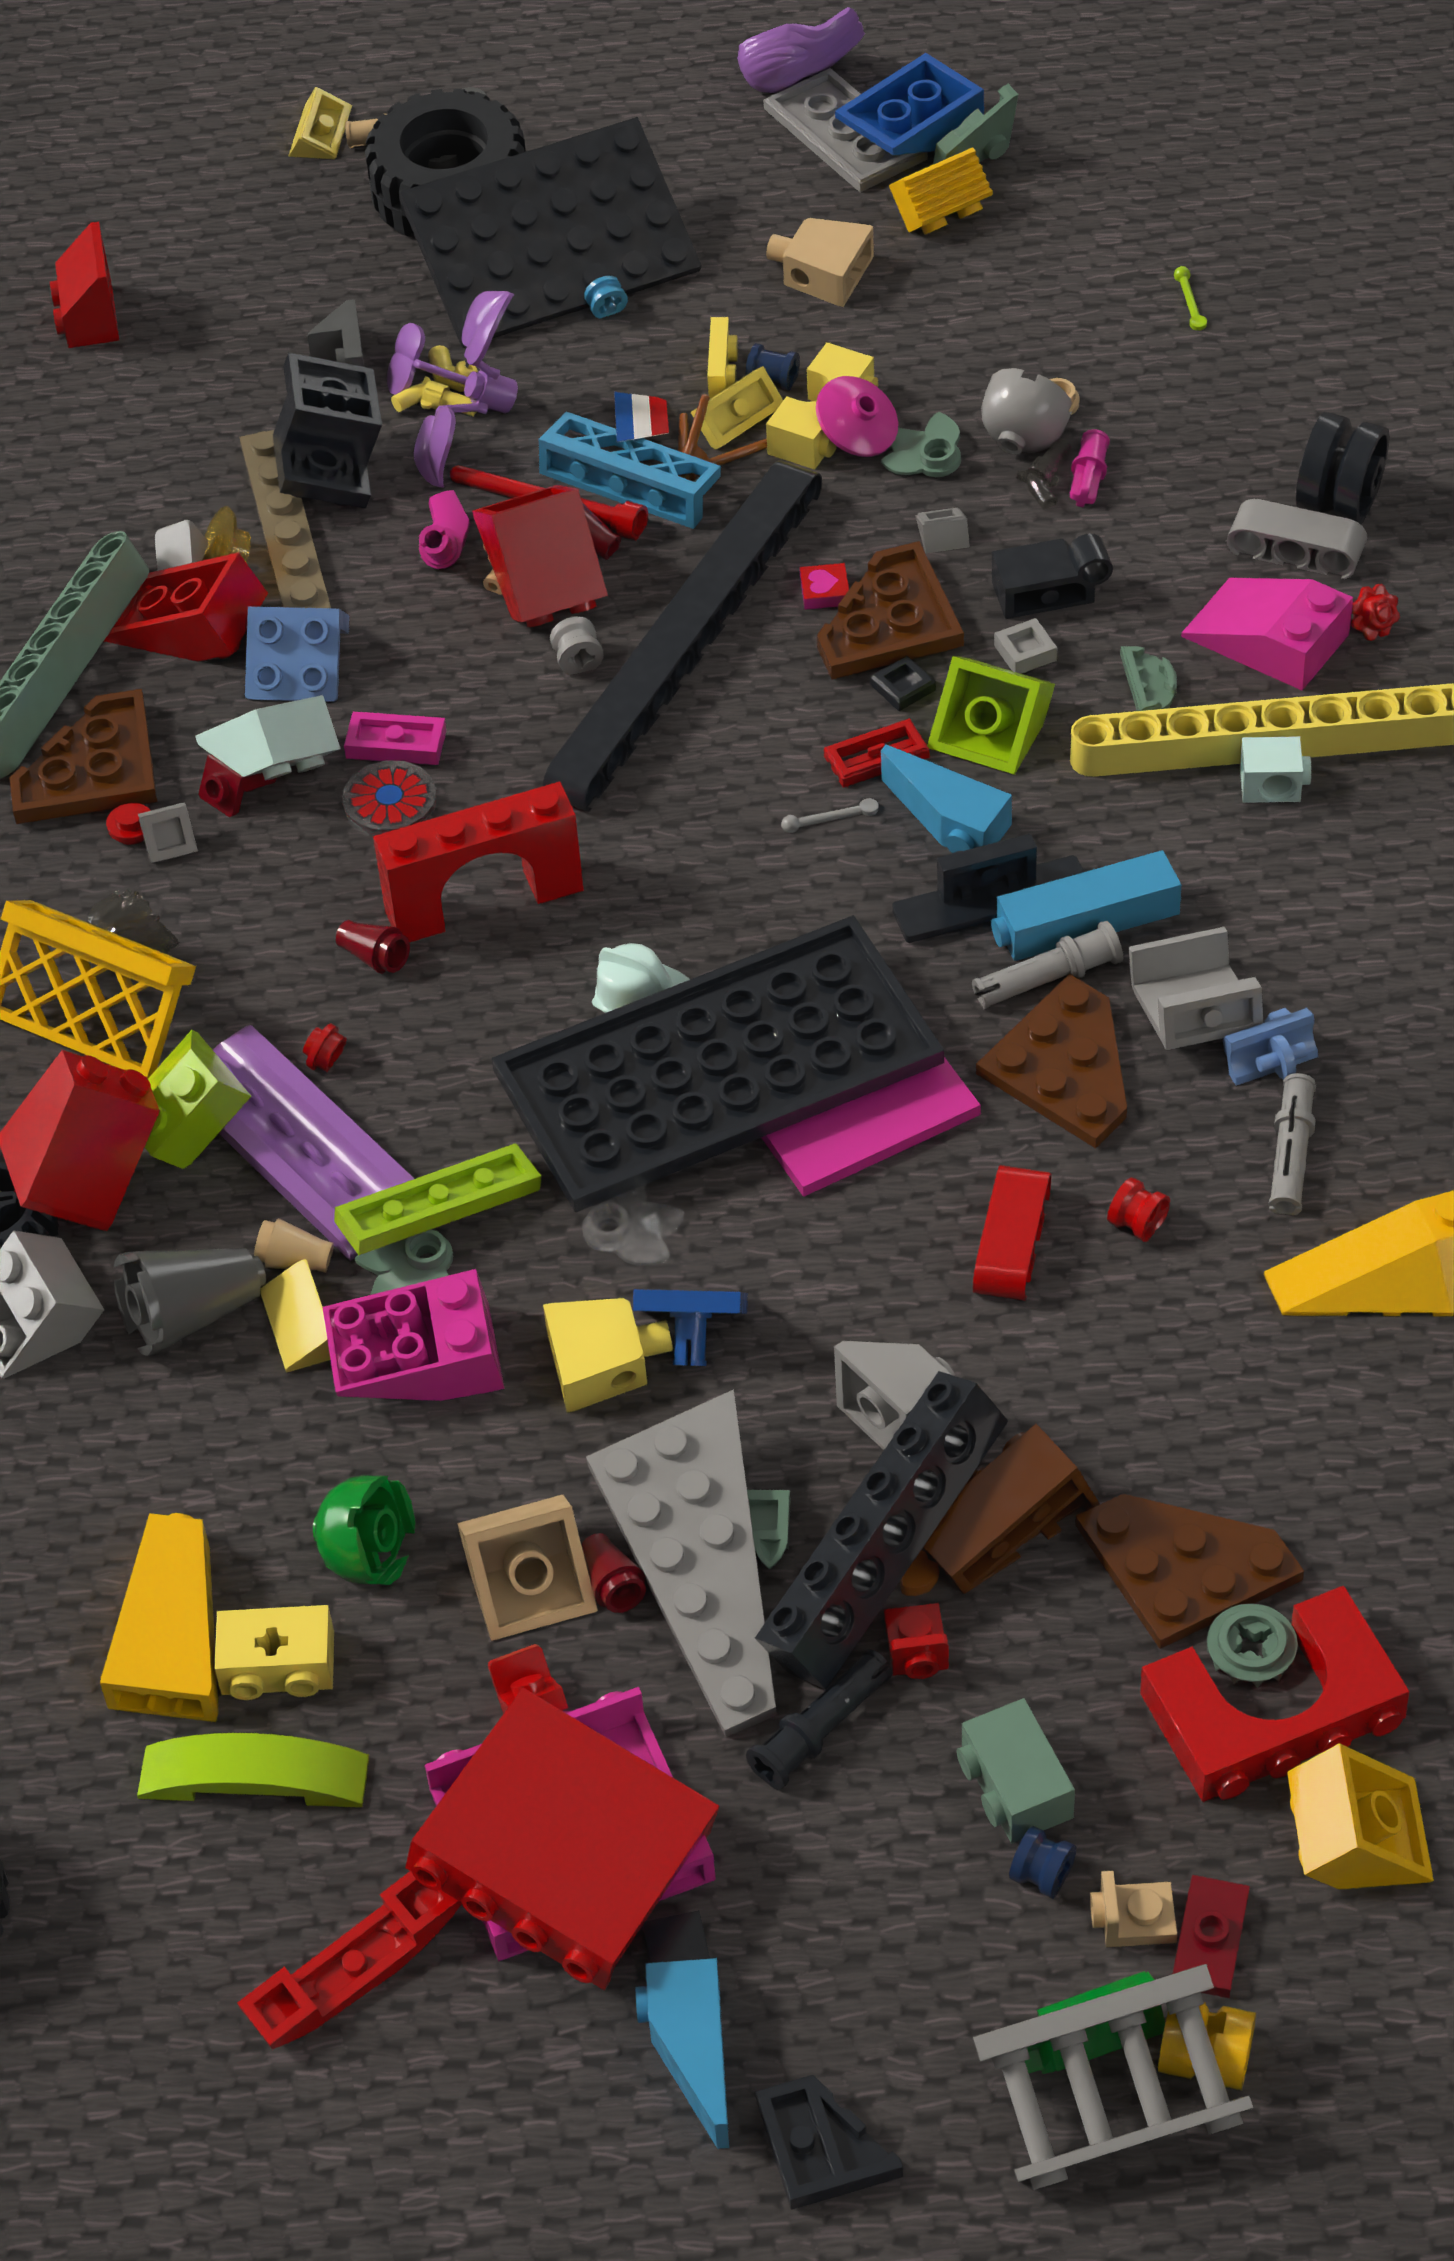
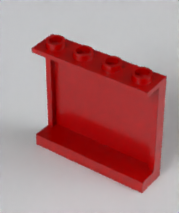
M522 1688L411 1840L405 1868L411 1871L415 1879L426 1888L435 1891L442 1890L460 1901L465 1910L473 1917L482 1921L491 1920L512 1933L513 1938L525 1949L532 1952H543L562 1964L564 1970L574 1979L583 1983H593L605 1991L609 1985L614 1967L702 1836L705 1835L707 1839L710 1835L720 1806L527 1689Z

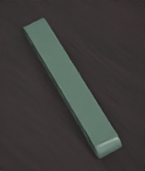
M112 532L104 536L93 546L0 680V779L12 773L20 765L147 578L149 567L125 532Z

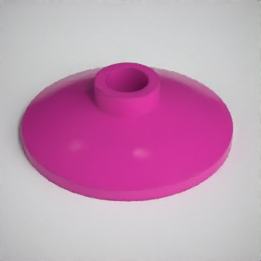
M841 376L829 381L819 392L816 400L817 419L825 435L837 447L852 455L872 457L885 452L893 444L898 433L897 414L889 398L877 386L862 378Z

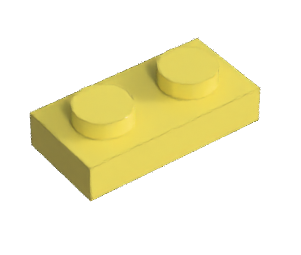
M711 317L707 374L710 399L736 383V364L729 365V362L738 361L737 335H729L728 317Z
M764 366L754 370L709 400L701 431L710 446L715 450L775 412L783 402ZM697 408L691 411L693 417L695 416Z

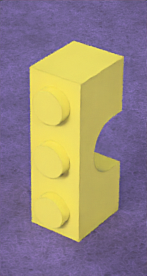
M826 343L807 368L808 400L811 401H799L786 396L766 423L767 454L814 470L824 456L830 458L837 446L830 441L819 425L816 415L818 394L825 384L841 376L862 378L878 387V378L874 377V357Z

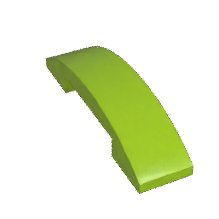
M214 1733L173 1738L146 1746L137 1797L138 1799L194 1801L195 1792L302 1796L305 1798L306 1805L363 1807L369 1754L318 1740L275 1734Z

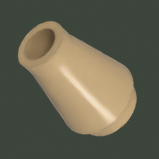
M279 1218L276 1222L264 1220L257 1237L254 1256L257 1255L265 1263V1268L288 1269L295 1263L306 1259L310 1270L326 1273L333 1254L334 1243L322 1240Z

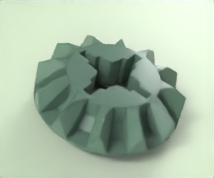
M1260 1604L1237 1605L1222 1612L1210 1626L1207 1636V1653L1210 1654L1213 1660L1215 1671L1222 1670L1228 1674L1233 1684L1243 1680L1252 1682L1258 1688L1263 1681L1272 1678L1280 1681L1284 1671L1289 1666H1294L1298 1646L1296 1632L1289 1620L1275 1609ZM1240 1634L1252 1642L1259 1641L1260 1639L1263 1640L1262 1655L1264 1658L1260 1655L1257 1656L1252 1651L1241 1653L1242 1638Z

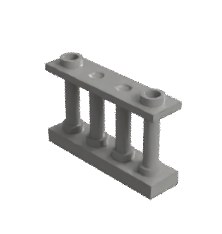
M1206 1964L973 2037L980 2062L992 2058L995 2069L1002 2068L1030 2157L1031 2164L1014 2169L1018 2182L1030 2178L1033 2190L1067 2180L1068 2176L1065 2167L1203 2123L1206 2125L1208 2135L1243 2124L1240 2112L1253 2108L1250 2096L1229 2100L1199 2006L1204 2004L1201 1992L1214 1988ZM1162 2004L1167 2005L1169 2015L1176 2013L1206 2109L1174 2119L1170 2117L1141 2024L1146 2023L1143 2010ZM1105 2022L1109 2023L1111 2033L1118 2032L1148 2127L1114 2138L1083 2042L1088 2041L1085 2029ZM1048 2040L1051 2042L1053 2051L1060 2050L1090 2144L1057 2156L1054 2155L1025 2060L1030 2059L1027 2047Z

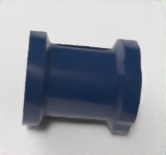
M755 343L748 355L745 374L747 376L754 370L764 366L773 383L780 384L783 390L790 391L798 377L800 355L793 351H790L787 355L765 350L764 345Z

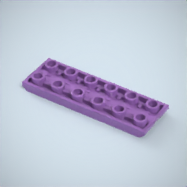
M251 1025L245 1026L213 1049L216 1055L251 1095V1098L219 1134L351 1261L358 1254L334 1222L335 1207L405 1183L414 1178Z

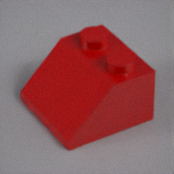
M92 222L55 262L57 280L50 281L54 307L61 306V308L53 309L57 335L66 334L68 348L120 340L112 281L100 223Z

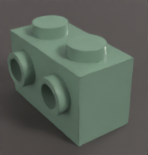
M1025 1698L962 1723V1747L956 1750L959 1764L969 1781L977 1779L984 1792L981 1795V1801L990 1823L994 1827L1001 1825L1011 1844L1022 1840L1025 1833L1032 1826L1044 1831L1074 1818L1075 1789Z

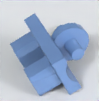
M1283 1008L1269 1013L1268 1017L1264 1020L1265 1023L1224 1036L1223 1045L1227 1056L1229 1075L1237 1086L1274 1072L1281 1079H1284L1286 1076L1296 1073L1297 1064L1317 1058L1318 1049L1313 1036L1314 1014L1307 1008L1293 1013Z

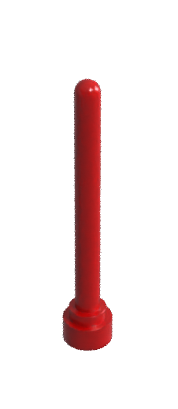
M456 465L450 470V478L456 483L511 498L545 489L461 465ZM581 498L582 503L603 523L610 524L611 529L615 530L620 537L637 541L647 526L648 509L645 505L626 501L624 504L618 503L614 507Z

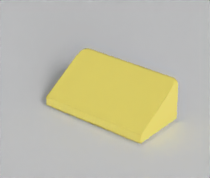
M315 87L304 106L289 156L336 159L345 131V123L348 121L352 105Z
M304 1259L295 1263L260 1288V1294L286 1373L330 1360L323 1306L308 1262Z

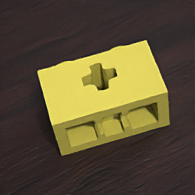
M328 1605L217 1611L215 1672L221 1695H231L240 1700H253L260 1697L263 1693L287 1692L296 1697H308L316 1694L318 1690L333 1689L334 1628Z

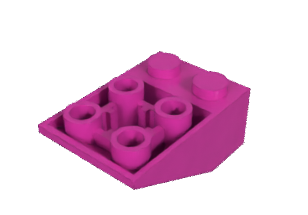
M476 1269L322 1307L335 1392L338 1397L443 1401L505 1389L489 1303Z

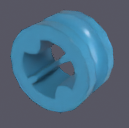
M614 276L597 278L590 283L584 292V298L588 305L591 306L592 313L599 319L621 312L628 302L627 294Z

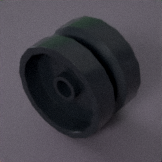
M1324 411L1312 429L1301 462L1296 487L1297 507L1324 513L1333 504L1335 516L1354 520L1361 525L1377 496L1389 450V429L1363 421L1352 431L1350 418Z

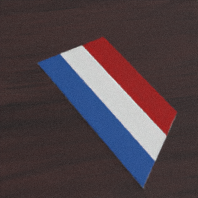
M614 392L617 442L669 433L666 400L653 396Z

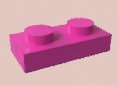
M353 711L344 743L346 759L438 765L447 732L445 718Z

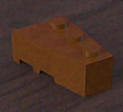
M1035 1424L1027 1432H1021L1013 1436L1005 1444L1002 1453L989 1465L974 1471L923 1546V1549L961 1592L965 1594L1020 1559L1021 1556L1016 1550L1040 1533L1048 1540L1062 1531L1057 1522L1080 1507L1087 1511L1100 1505L1077 1466Z

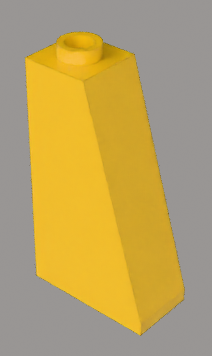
M149 1513L100 1680L108 1709L211 1722L217 1721L219 1708L217 1676L215 1672L210 1547L202 1519H194L182 1513H172L170 1515Z

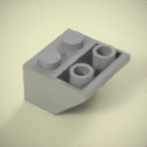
M13 1230L0 1248L1 1378H7L80 1343L104 1311L103 1306L62 1238Z

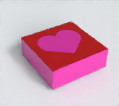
M845 563L799 567L804 609L837 607L849 590Z

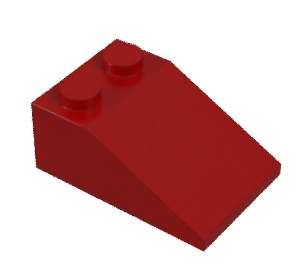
M239 552L150 572L104 641L193 661H203L217 657L224 659L234 654L241 645L240 640L247 630L248 607H260L268 592Z

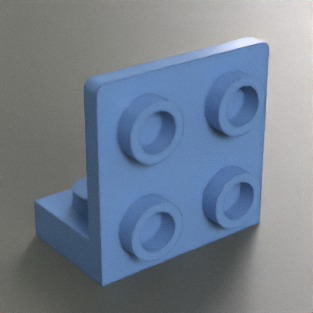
M248 607L245 697L249 700L297 701L323 695L325 702L336 701L338 699L340 634H349V615L341 609Z

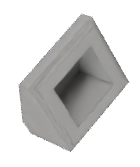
M958 507L921 512L915 515L925 553L970 547L967 518Z
M184 520L156 531L157 571L202 561L209 541L192 521Z

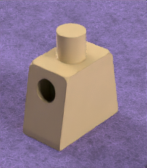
M808 218L803 221L793 239L773 234L767 245L766 256L768 260L783 263L784 285L844 307L874 257L873 226Z

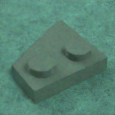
M1009 83L998 90L1000 95L999 102L985 115L977 108L958 128L949 132L936 144L933 165L972 147L976 150L979 162L987 158L997 159L1009 148L1019 95Z

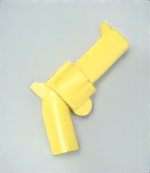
M426 376L422 383L413 385L391 397L392 404L398 412L419 402L423 409H437L441 405L472 403L470 398L450 391L448 385L432 381ZM462 412L463 414L473 417L476 414V412Z

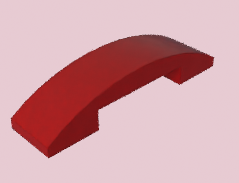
M410 1871L379 1894L383 1905L293 1974H290L284 1966L238 2001L237 2004L272 2050L288 2044L314 2031L398 1972L439 1933L462 1903L442 1890L435 1891L426 1888L415 1879Z

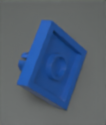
M634 1289L633 1311L670 1312V1317H675L674 1360H672V1365H688L689 1340H691V1366H707V1361H705L707 1318H712V1313L747 1314L748 1293L643 1289Z

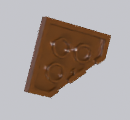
M920 541L875 552L868 562V570L860 582L855 581L838 604L836 616L830 624L825 623L817 634V649L831 680L891 665L906 656L910 659H915L964 646V632Z
M142 689L95 696L84 706L85 714L72 727L64 725L41 747L42 755L28 768L21 766L10 776L12 808L16 824L115 809L127 803L146 804L158 802Z
M1071 974L1061 981L976 1063L977 1075L1095 1149L1127 1118V1102L1109 997Z
M1121 1494L1076 1515V1527L1159 1649L1211 1625L1217 1616L1231 1607L1241 1604H1255L1302 1581L1304 1578L1303 1568L1274 1529L1127 1494Z

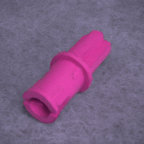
M1091 429L1083 433L1079 455L1073 460L1071 465L1074 477L1070 498L1075 500L1076 506L1084 507L1085 504H1093L1096 501L1100 480H1103L1107 473L1105 457L1110 439L1101 430Z

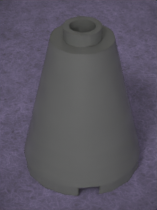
M246 1248L135 1251L119 1254L114 1262V1267L123 1265V1278L114 1280L119 1311L128 1334L137 1328L141 1333L146 1346L139 1347L137 1350L145 1356L161 1352L257 1299L260 1295V1286H264L266 1283V1274L262 1261L257 1255L252 1256Z

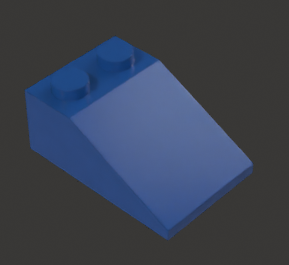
M924 53L835 111V118L892 155L935 151L936 144L942 138L958 128L977 108L984 115V89L929 54Z

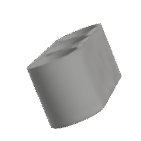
M1250 499L1241 504L1226 542L1230 551L1235 555H1239V552L1254 555L1253 559L1280 565L1286 562L1298 565V569L1325 575L1331 572L1342 575L1341 578L1347 579L1354 574L1367 541V532L1358 522L1348 518L1261 499Z

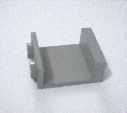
M1225 927L1129 947L1132 988L1166 1050L1225 1038L1224 1036L1263 1023L1261 985L1256 977L1242 980L1237 979L1229 965L1228 931Z

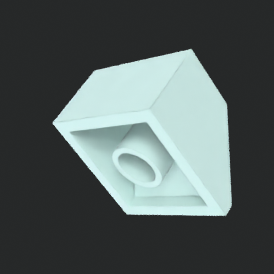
M323 695L255 709L195 736L199 746L241 776L246 777L263 773L265 780L291 773V766L296 765L298 773L325 765L323 756L341 749Z

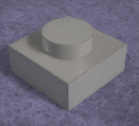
M1036 618L994 633L995 648L1014 672L1022 674L1057 661V646Z
M185 802L138 814L151 863L198 851Z

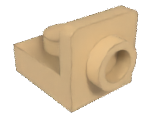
M1101 1871L1100 1892L1090 1893V1906L1093 1928H1104L1106 1947L1177 1943L1171 1882L1115 1885L1114 1871Z

